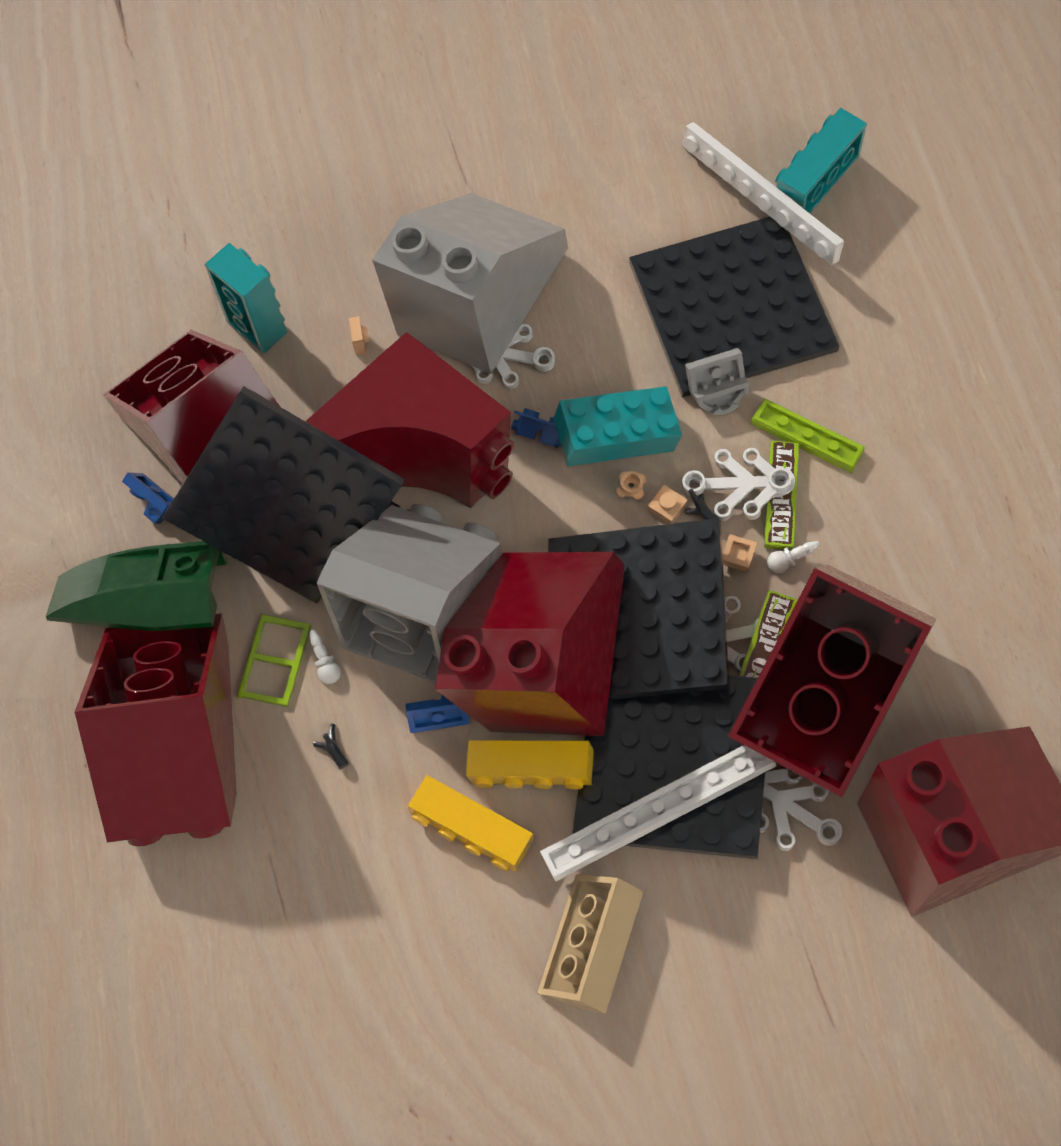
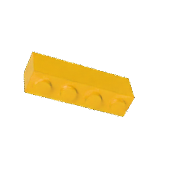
M468 741L466 777L478 788H492L493 784H504L505 787L512 789L522 788L523 785H534V787L540 789H550L553 785H564L568 789H582L583 785H592L593 748L589 741Z
M427 774L408 804L409 811L412 814L411 818L424 827H427L428 824L439 829L437 833L451 842L454 839L461 841L465 844L464 848L468 852L478 857L481 854L486 855L492 859L491 864L507 872L508 868L514 872L517 871L534 841L532 832Z

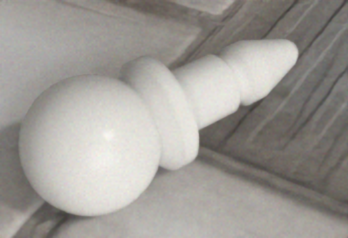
M807 542L803 546L800 545L792 549V551L788 547L784 548V551H774L767 559V566L773 573H784L790 565H796L795 559L798 560L816 550L820 546V542Z
M311 630V645L314 647L315 655L319 659L314 662L318 666V678L326 684L335 683L340 678L341 669L333 661V655L327 656V650L320 635L315 630Z

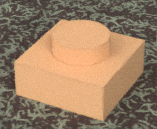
M359 316L349 318L355 354H366L365 343L370 342L367 326L362 327Z
M663 485L648 505V511L666 523L673 524L686 507L688 499Z
M729 534L723 552V565L748 572L757 542Z

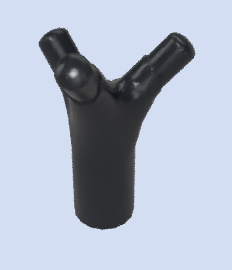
M693 489L688 490L696 508H686V514H695L704 520L718 518L705 503L704 494L697 496Z
M330 724L329 732L323 734L325 742L315 741L313 746L326 751L338 769L341 770L348 766L349 762L337 743L335 735L336 725Z

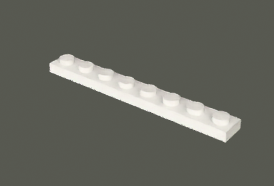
M692 122L686 126L683 147L688 152L692 153L707 167L722 177L724 181L732 185L743 196L747 197L830 265L839 261L844 240L696 123Z
M743 745L540 852L556 882L776 767V762Z

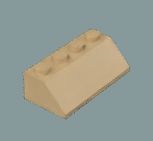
M576 874L537 994L583 1010L606 1014L643 891L619 878Z

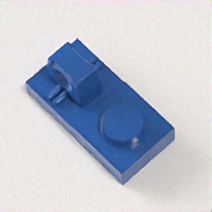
M127 472L122 482L130 488L129 492L133 496L148 501L143 514L153 523L161 524L164 520L162 518L174 498L145 474Z
M442 694L441 699L438 700L432 699L405 704L410 733L470 724L468 714Z

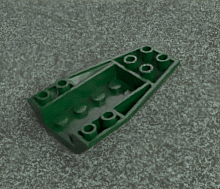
M204 541L134 548L92 559L58 576L46 613L47 621L153 632L213 627L217 603L211 590L216 566L226 565L228 555Z

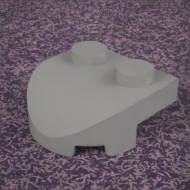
M738 348L685 364L691 395L701 409L703 408L713 415H724L734 411L739 407L738 402L744 394L747 395L749 392V381L745 377L742 352Z

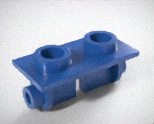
M524 408L523 413L514 411L515 414L520 415L519 420L514 419L511 430L515 431L516 435L535 440L539 430L542 431L539 442L554 448L562 447L553 417H550L548 422L539 418V412Z

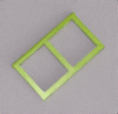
M261 614L237 697L288 707L311 624ZM265 623L303 630L294 660L256 653ZM254 660L292 667L283 699L245 691Z

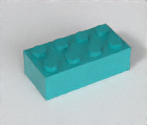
M841 107L834 115L830 114L824 121L822 129L818 133L814 132L811 135L804 150L796 152L790 166L787 169L783 168L778 173L775 180L777 188L808 213H811L860 156L867 123Z
M231 243L225 245L204 264L227 323L265 354L287 334L284 324L285 318L280 312L279 307L281 305L275 297L274 293L276 290L270 282L269 278L271 275L269 271L261 264L257 266L252 262L251 257L244 249H237Z
M667 386L560 400L553 417L568 467L673 452L682 437Z

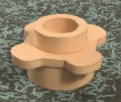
M634 471L621 472L618 476L620 485L616 489L618 497L624 498L628 496L633 497L635 500L642 499L644 497L642 489L643 484L646 483V477Z

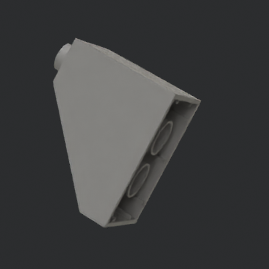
M470 193L401 216L372 261L398 336L408 332L427 348L491 374L567 251L568 244L564 228Z
M413 504L410 511L391 505L381 514L378 520L370 521L332 550L317 581V586L343 649L436 683L444 628L501 556V544L496 542L497 535L489 528L477 523H466L463 530L442 523L444 520L443 516L435 509L426 505Z

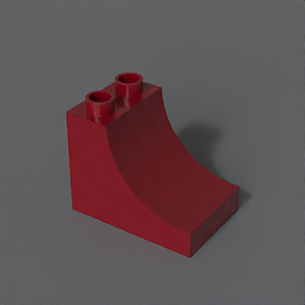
M193 330L188 331L103 394L120 419L130 426L154 450L182 484L243 386L280 406L241 350Z
M405 332L306 420L312 426L404 478L402 487L435 491L447 495L469 508L484 495L490 499L497 498L507 488L513 476V472L508 469L509 456L514 449V442L510 439L511 412L408 332Z

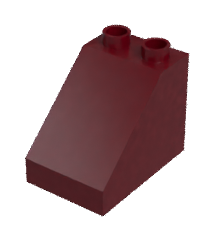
M615 552L502 553L444 628L435 689L490 732L604 736L624 563Z
M830 565L814 567L728 737L834 794L843 797L937 619Z
M215 614L213 627L157 632L114 627L105 628L74 713L107 843L127 840L132 846H147L159 841L163 835L186 832L193 838L203 839L217 835L225 827H231L237 791L229 644L223 614Z
M1030 726L941 738L878 763L857 802L911 917L1061 855V784Z

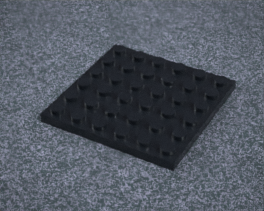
M771 217L629 257V264L682 398L691 395L685 364L738 348L742 352L746 378L832 354L839 350L837 339L790 232Z
M243 386L162 519L318 604L322 595L317 586V581L332 550L370 521L378 520L402 487L404 478Z
M719 518L548 539V552H615L625 565L608 700L729 688L722 531Z
M729 676L728 689L608 700L604 736L585 735L584 741H589L593 748L592 785H583L582 789H578L572 834L743 746V744L733 740L728 735L758 678ZM765 772L625 846L758 860Z

